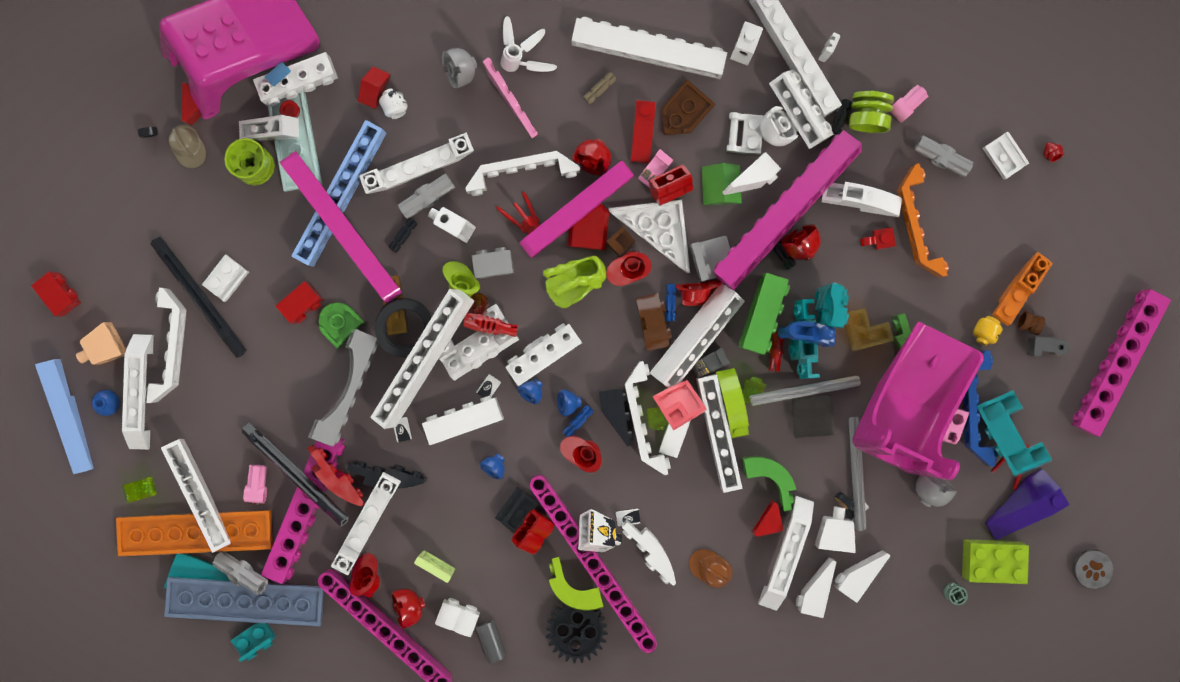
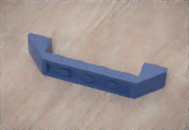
M980 350L983 354V362L979 370H991L993 356L990 354V350ZM976 374L963 398V410L969 412L964 426L965 447L983 464L995 466L997 453L994 447L988 445L979 446L978 444L981 441V435L978 431L980 415L977 412L979 395L976 393V385H978L979 379Z

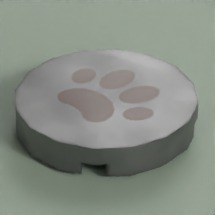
M1087 550L1084 553H1080L1073 562V573L1076 580L1087 588L1097 589L1104 587L1113 576L1114 568L1112 561L1106 554L1098 550Z

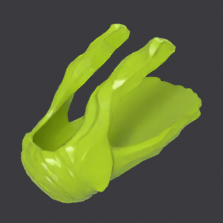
M591 256L569 261L566 264H559L554 268H548L543 271V276L548 278L546 289L550 299L553 300L556 306L568 308L582 300L591 290L601 288L602 283L607 277V271L599 257Z

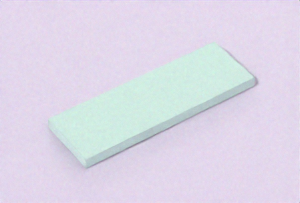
M305 91L298 93V96L295 98L282 99L277 105H268L270 117L281 115L279 108L282 102L286 100H292L300 107V115L298 116L299 138L274 140L283 191L299 189L279 163L294 151L299 154L320 184L323 185Z

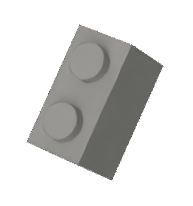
M506 247L496 248L495 252L488 253L487 250L476 251V255H472L475 279L514 274L512 254L510 250H506Z

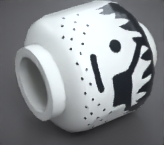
M393 89L385 90L382 93L383 96L379 99L385 116L397 119L405 115L408 106L402 92Z

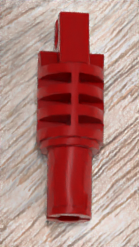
M467 313L463 322L464 327L479 332L482 331L483 333H492L493 335L505 334L516 337L518 325L501 322L499 318L494 319V317L490 318L481 314Z

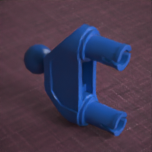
M793 322L789 326L780 327L778 330V335L781 339L790 338L796 341L800 340L817 344L818 346L821 345L822 347H833L836 342L835 328L818 323Z

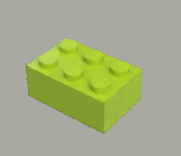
M963 539L962 578L969 582L1028 584L1029 545L1021 541Z

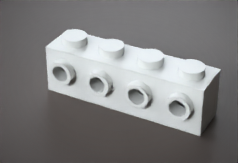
M324 52L287 66L291 72L276 86H272L265 79L266 75L253 79L261 102L265 105L274 106L279 104L280 100L295 98L298 96V93L303 91L311 92L316 89V86L332 84L338 77L330 56Z
M794 69L782 73L769 83L809 149L834 135L831 125L825 121L821 114V109L814 103L810 91L805 88L801 82L800 75Z
M561 324L555 328L556 333L552 336L546 334L539 339L540 344L535 347L530 345L523 350L524 355L519 358L516 355L507 361L509 365L505 368L518 386L582 343L570 324Z

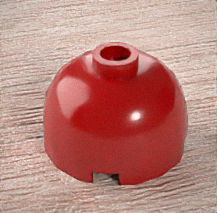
M590 139L581 142L577 146L572 160L575 164L578 162L582 165L580 169L600 176L602 172L605 174L608 171L612 157L610 150L602 140Z
M812 224L802 226L803 230L799 232L795 229L782 239L781 244L788 256L797 260L804 259L805 261L815 256V253L821 246V236L817 227Z
M411 589L393 591V606L395 612H397V620L401 629L416 624L422 616V609L425 608L423 598L418 597L417 593Z

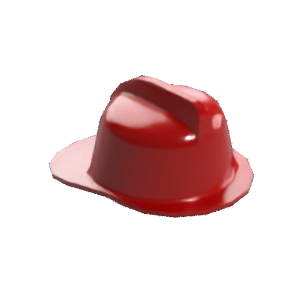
M629 251L610 263L606 272L607 278L615 286L628 285L646 277L650 273L652 268L651 260L644 253Z
M710 280L698 283H683L676 285L675 288L681 291L683 305L699 306L708 300L711 289L722 285V282Z
M577 436L566 437L562 440L560 451L568 461L585 472L592 473L600 469L602 465L601 451L595 442L584 440Z
M365 553L353 565L349 590L354 596L363 595L372 598L374 592L380 586V577L377 574V559L375 555Z

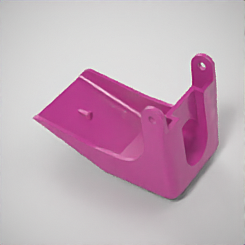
M207 0L168 15L159 23L162 56L167 58L172 67L179 64L185 72L189 81L191 97L199 108L203 119L212 118L219 113L222 95L237 82L277 66L281 62L285 63L312 53L319 47L320 43L317 33L296 0Z
M917 322L877 384L853 435V445L857 449L907 473L953 480L958 474L960 463L952 459L943 458L941 446L946 431L983 362V354L979 350L922 322Z

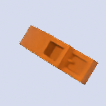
M1036 252L1004 291L992 315L1006 326L1011 325L1030 294L1036 291L1053 263L1039 252Z

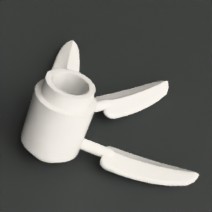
M508 16L505 17L503 41L506 47L501 57V67L508 72L516 71L519 65L526 66V69L530 71H554L557 68L554 64L521 61L522 51H530L543 38L545 29H540L521 43L519 47L514 44L511 19Z

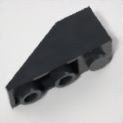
M622 388L599 391L602 412L626 446H630L629 441H633L632 430L627 429V422H630L629 410L625 411L624 403H628L626 391L622 392Z

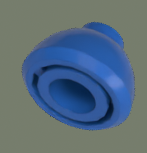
M534 378L532 381H525L517 387L520 396L529 403L539 404L541 401V387L543 384L538 379Z
M111 390L99 391L92 399L93 410L101 416L113 415L120 405L119 397Z
M561 390L557 397V406L560 414L568 416L581 407L580 396H576L569 390Z
M495 454V456L482 460L480 468L490 477L502 479L505 473V459L501 455Z

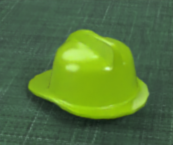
M450 261L443 266L442 272L449 283V289L461 290L469 297L480 290L479 282L475 279L471 270L463 263Z

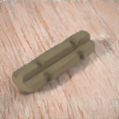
M611 72L606 74L604 79H601L591 88L590 92L588 91L584 95L585 101L589 104L594 102L596 97H599L609 88V85L616 81V77Z

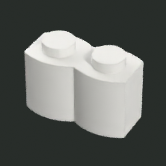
M453 598L444 599L435 624L461 635L471 637L480 612L472 605H466V607L460 605L459 601Z

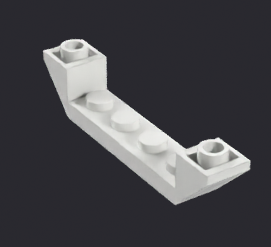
M467 132L449 139L450 143L383 170L374 169L359 175L365 193L370 194L391 189L460 161L474 151Z
M558 151L481 165L466 186V192L472 196L482 195L483 191H487L485 175L491 178L499 176L501 172L512 174L518 172L517 169L533 170L536 169L537 165L543 164L544 167H549L559 161L561 176L573 178L577 176V173H580V167Z
M159 288V291L156 293L157 307L172 308V312L169 315L170 331L167 333L168 350L164 356L166 369L162 374L164 384H148L146 388V403L158 402L179 384L187 310L174 293L167 288Z
M133 334L125 352L122 433L129 449H150V430H144L147 354H153L154 335Z
M639 361L624 385L640 457L643 462L662 474L667 475V469H671L669 458H665L664 454L648 456V454L652 453L649 442H645L644 435H648L645 423L641 424L640 416H643L641 405H637L636 398L639 397L637 386L633 387V383L647 380L650 372L648 364Z
M384 472L382 473L331 565L332 568L346 575L350 573L361 550L401 481Z
M795 495L794 504L791 506L792 510L789 512L791 519L768 586H764L758 602L759 605L777 611L786 598L811 526L813 501Z

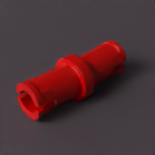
M778 332L772 333V345L769 351L770 361L768 370L773 371L775 365V372L781 371V358L784 355V339L778 338Z

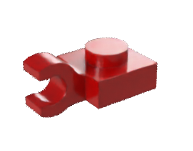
M893 227L872 231V237L860 239L861 247L875 245V250L896 246Z

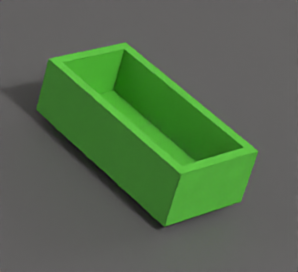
M769 273L760 275L738 348L765 355L766 351H770L772 345L770 340L771 334L777 330L778 322H776L778 314L781 315L784 308L782 300L784 296H787L790 289L788 279Z

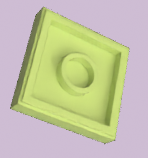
M425 550L420 553L414 564L446 583L449 582L456 570Z

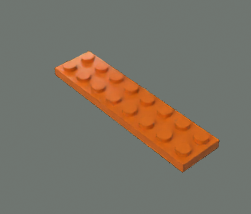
M271 510L219 512L231 544L215 552L272 549ZM193 513L116 518L118 556L212 552Z

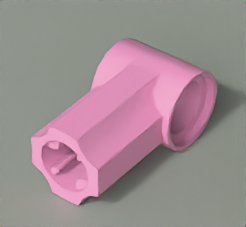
M916 85L903 98H900L892 105L893 110L891 114L902 123L914 112L913 110L929 97L927 91L923 87Z
M249 465L248 483L245 486L243 495L244 502L265 503L267 497V487L265 486L267 466Z

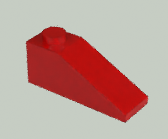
M636 101L631 162L650 163L656 102Z

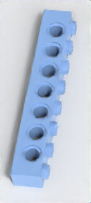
M367 120L362 125L326 191L342 213H344L361 182L359 175L367 171L387 134L382 128ZM317 212L314 213L292 254L293 258L312 267L315 266L332 235L331 230Z

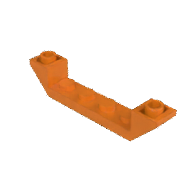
M918 163L910 167L899 185L897 193L902 198L901 209L915 264L938 278L948 276L949 268L943 257L928 261L929 251L923 242L924 231L919 226L918 220L920 216L913 202L915 201V195L913 190H910L911 186L919 185L925 179L924 169Z

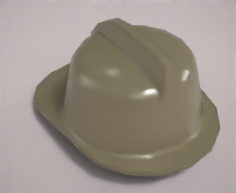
M183 124L173 128L168 141L177 160L186 168L194 169L200 167L206 159L207 151L197 131L193 127Z

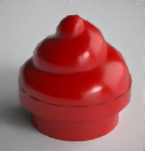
M1047 142L1044 150L1045 159L1050 162L1059 160L1064 155V148L1060 144Z

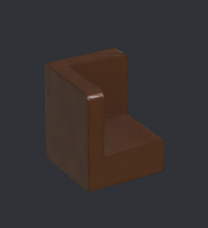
M623 226L606 243L620 257L635 243V239Z

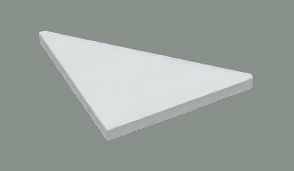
M682 200L669 201L661 206L656 202L609 208L611 214L683 271L690 273Z

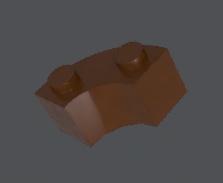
M658 293L636 298L647 351L669 347L668 339L672 338L670 327H666L663 312L666 311L664 300L660 301Z

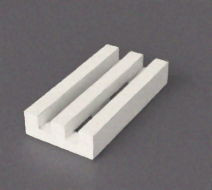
M834 32L825 43V47L818 60L826 62L832 55L840 39L839 34Z

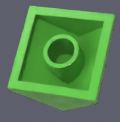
M721 163L702 167L703 205L742 203L741 192L728 195L722 193L740 176V165Z

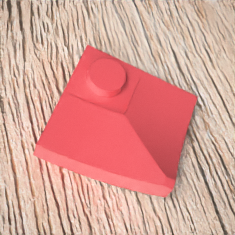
M688 380L671 386L653 396L673 431L707 411Z

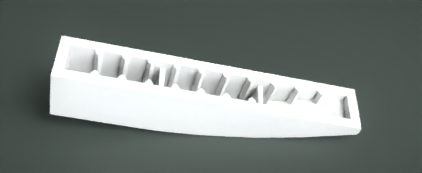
M178 439L161 447L211 551L215 552L231 544L214 500L185 440Z

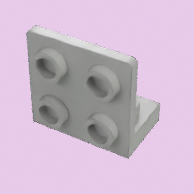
M727 236L689 245L699 282L716 278L713 272L719 261H723L728 256L727 254L730 250Z

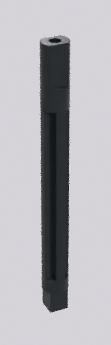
M161 236L152 240L150 245L234 356L239 358L247 351L169 246Z
M250 423L242 427V434L322 511L327 513L340 527L347 523L348 515Z

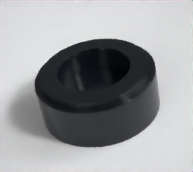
M157 127L137 129L140 138L154 137L159 134Z
M838 492L834 496L847 510L853 506V502L842 492Z

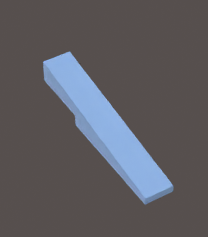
M53 359L35 364L73 474L94 469L75 397L70 395L61 359Z

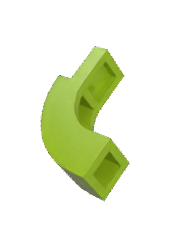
M735 368L716 372L731 438L749 435L746 406Z
M559 557L552 559V564H549L551 575H556V578L550 579L549 583L560 601L571 608L583 611L603 608L599 587L586 591L573 589L565 581Z

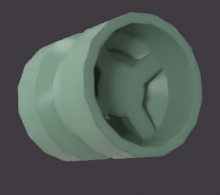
M955 582L947 583L943 588L944 597L954 605H963L968 599V593L965 588Z

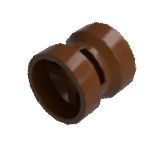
M1024 311L1018 321V329L1023 331L1029 330L1035 335H1039L1045 325L1044 317L1039 315L1033 316L1028 311Z

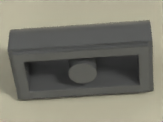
M494 619L476 625L475 627L488 663H494L505 658L507 654Z

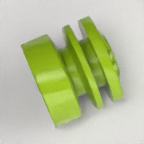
M879 91L855 92L852 96L854 102L851 104V107L859 112L850 114L849 128L867 133L889 132L892 117L884 113L893 110V106L890 104L894 102V96Z
M238 139L227 148L224 158L226 168L232 175L244 183L254 186L260 185L268 181L274 173V158L268 150L253 139Z

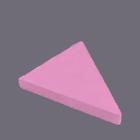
M490 58L485 59L483 64L489 79L531 138L537 136V131L532 126L525 112H522L513 93L509 92L508 86L499 71H495L492 60Z

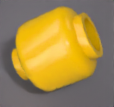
M991 316L979 319L973 330V335L977 338L976 342L983 346L995 344L1003 330L1000 325L1001 322Z

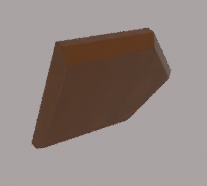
M687 79L662 107L663 134H690L716 104Z

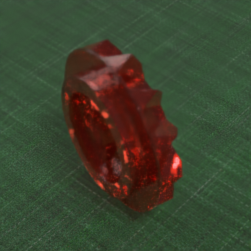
M481 293L473 294L470 298L474 300V303L467 313L483 315L487 312L486 308L489 306L488 298Z

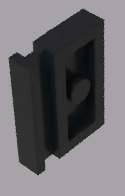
M517 486L495 519L515 533L523 524L526 515L531 510H535L540 502Z

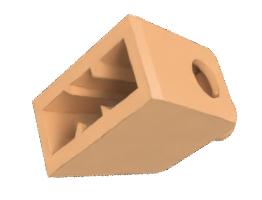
M103 322L80 340L84 350L76 353V357L80 363L90 360L92 365H100L124 357L126 347L112 322Z

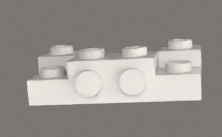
M497 304L480 313L483 316L494 317V319L499 318L501 322L508 323ZM477 331L457 345L450 339L439 360L445 366L450 377L455 381L472 369L480 367L489 358L496 357L499 352L519 339L517 336L493 335L492 333L488 334L487 332Z

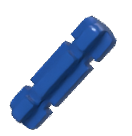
M676 284L666 285L665 308L667 312L665 313V321H675Z
M586 405L582 412H579L569 423L570 426L563 430V433L567 437L573 436L575 434L574 431L578 430L587 420V417L593 414V409Z

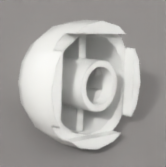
M777 106L763 116L760 130L764 140L769 144L785 146L798 137L796 133L798 130L789 115L782 111L784 108Z

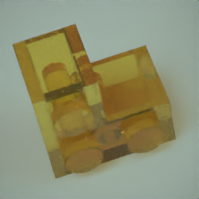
M866 308L847 312L849 313V319L845 329L851 350H860L894 341L889 322L870 326Z

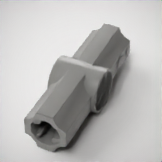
M924 135L917 141L913 150L930 159L933 165L942 169H948L963 178L971 171L974 163L955 153L956 150L945 144H938Z
M445 173L432 183L418 188L414 192L415 194L398 204L399 209L407 219L411 218L422 209H427L436 204L439 198L453 190L455 186Z
M225 551L219 552L212 562L213 566L226 574L234 585H242L255 595L262 594L268 585V580L256 573L249 563L244 560L238 561Z

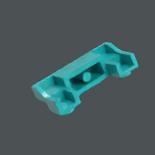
M831 283L816 288L814 297L816 300L815 310H818L816 323L835 328H843L847 324L849 313H847L848 308L844 306H847L849 295H847L848 289H844V286L838 283Z
M814 299L795 301L793 308L795 321L793 322L816 323V320H811L815 319V315H808V306L814 303ZM790 339L788 352L791 360H798L797 373L799 379L820 378L819 374H812V363L818 362V345Z
M1013 390L977 406L988 427L985 431L989 439L995 440L997 446L994 447L999 457L1004 456L1015 477L1053 461L1043 442L1027 448L1009 416L1024 409Z

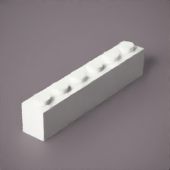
M724 284L718 286L651 370L650 374L667 388L680 383L745 301Z
M713 374L696 378L700 399L707 409L703 413L721 491L726 493L743 489L717 375Z

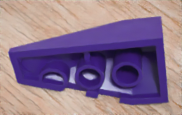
M1040 469L1026 477L1021 482L1019 488L1010 494V498L994 512L985 524L994 540H998L1047 518L1070 504L1060 487L1043 469Z

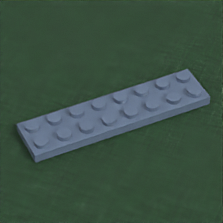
M169 577L167 578L164 617L321 626L324 590L320 586L268 583L262 594L255 595L242 585L236 586L229 580Z

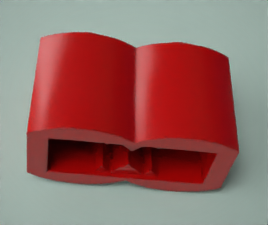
M533 509L526 515L523 524L515 531L511 541L517 548L534 555L541 548L544 539L553 531L555 524L548 516Z

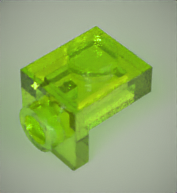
M752 376L751 380L745 379L742 390L745 403L750 404V395L763 393L767 385L762 383L763 379Z
M659 407L647 409L649 428L661 430L665 429L664 426L669 425Z
M152 476L122 485L127 503L158 495Z

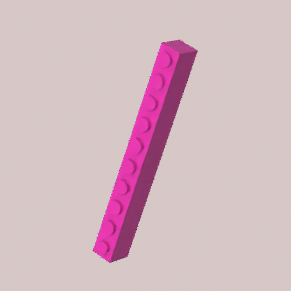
M844 130L839 135H835L831 140V144L821 150L815 162L808 164L801 177L798 176L793 181L791 188L788 191L785 190L780 195L779 201L767 209V214L754 223V228L742 236L741 242L729 250L728 256L716 264L713 271L716 278L734 291L862 152V143Z

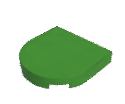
M344 303L329 304L319 314V329L321 333L337 349L349 338L352 330H358L365 323L350 306Z

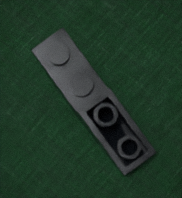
M360 460L349 463L347 471L364 476L363 484L372 487L376 486L382 473L385 471L384 468L374 466L373 468L366 466L367 463ZM397 464L390 466L387 472H384L401 481L397 489L424 484L428 478L423 476L424 473L416 470L409 472L405 470L404 466Z

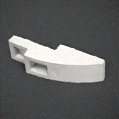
M845 182L844 185L832 183L823 193L822 202L860 208L862 212L899 217L902 198L877 188Z
M626 519L622 524L623 534L629 539L634 538L638 542L636 545L644 553L648 551L644 556L646 566L652 571L656 569L661 574L659 577L666 584L670 582L674 586L676 584L674 572L660 542L647 527L640 532Z

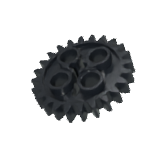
M564 603L562 609L556 606L558 613L551 612L554 619H548L547 622L551 626L546 627V630L551 632L546 635V638L552 639L548 645H555L552 652L559 651L558 658L565 655L566 662L571 657L573 658V663L576 662L577 658L583 663L585 656L590 661L591 653L597 656L596 649H603L600 642L606 643L602 636L608 635V632L603 630V628L607 627V624L601 623L605 617L598 616L601 610H577ZM580 612L583 615V619L580 622H575L572 619L574 613ZM587 619H590V622L580 629V635L575 633L566 643L563 642L565 638L573 633V627L579 628ZM566 625L569 631L567 634L562 635L558 632V627ZM593 627L596 630L594 636L588 637L585 635L586 628ZM573 640H578L581 646L579 649H572L570 643Z

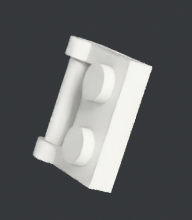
M731 112L729 114V119L731 120L729 145H727L726 152L760 155L762 146L760 124L763 116ZM738 121H744L741 146H736Z

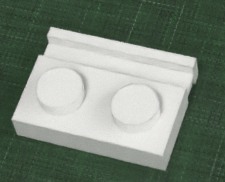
M1009 132L1004 133L983 147V150L1003 180L1029 164Z
M224 255L202 285L222 299L223 302H226L249 271L245 270L228 255Z

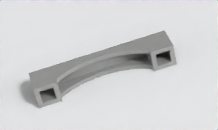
M357 329L351 331L345 346L349 350L350 356L349 376L345 389L334 408L321 420L315 419L308 438L332 447L339 442L341 426L346 424L349 417L347 415L348 409L353 407L356 400L354 394L363 383L361 378L363 372H366L370 366L369 357L371 353L374 354L378 345L376 337Z

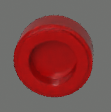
M286 100L280 105L279 112L281 115L298 118L300 107L294 101Z

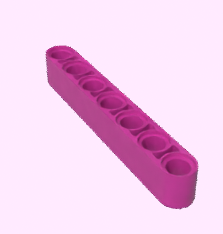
M623 160L620 161L520 241V246L530 258H533L635 175Z

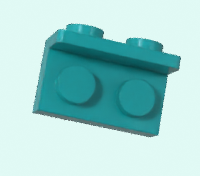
M255 623L234 637L231 642L241 656L238 660L240 662L245 659L250 661L258 655L256 651L261 648L264 651L272 646V640L277 636L268 623Z

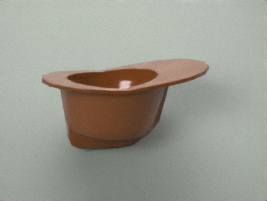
M700 549L691 555L689 560L691 572L707 585L720 588L731 580V565L713 551Z

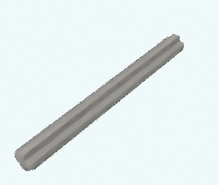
M859 376L845 377L750 395L749 402L750 405L755 406L860 386L861 382Z
M850 417L849 434L855 529L857 531L866 530L862 451L857 449L852 442L860 418Z

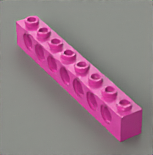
M1152 289L1141 290L1136 295L1135 304L1127 312V319L1124 325L1118 329V336L1108 349L1109 354L1101 362L1098 375L1091 381L1089 392L1084 395L1080 409L1073 416L1072 426L1092 436H1101L1171 302V299ZM1145 307L1148 309L1147 315L1144 314ZM1136 324L1139 326L1138 332L1135 331ZM1127 341L1130 342L1129 349L1126 348ZM1118 358L1121 359V365H1120V366H1118V364H1117ZM1110 375H1112V377H1113V380H1112L1111 383H1109V381H1108V377H1109ZM1101 392H1103L1104 398L1102 400H1100L1099 398ZM1092 409L1095 410L1094 417L1090 415Z
M340 438L339 442L334 444L333 447L316 441L315 447L317 449L321 447L323 451L328 450L331 453L330 459H325L327 464L331 462L337 469L338 463L336 461L338 456H341L344 452L345 445L343 444L345 439ZM310 454L303 473L323 492L327 491L328 488L311 470V467L317 463ZM298 487L261 576L280 584L292 578L295 569H292L293 565L301 557L302 552L300 548L308 540L309 534L307 531L309 526L312 527L316 520V516H314L316 509H320ZM302 503H305V504L308 505V507H309V511H308V512H304V511L302 510V508H301ZM295 521L301 523V530L295 528ZM287 539L293 540L294 547L288 546ZM280 557L286 558L287 565L281 564Z

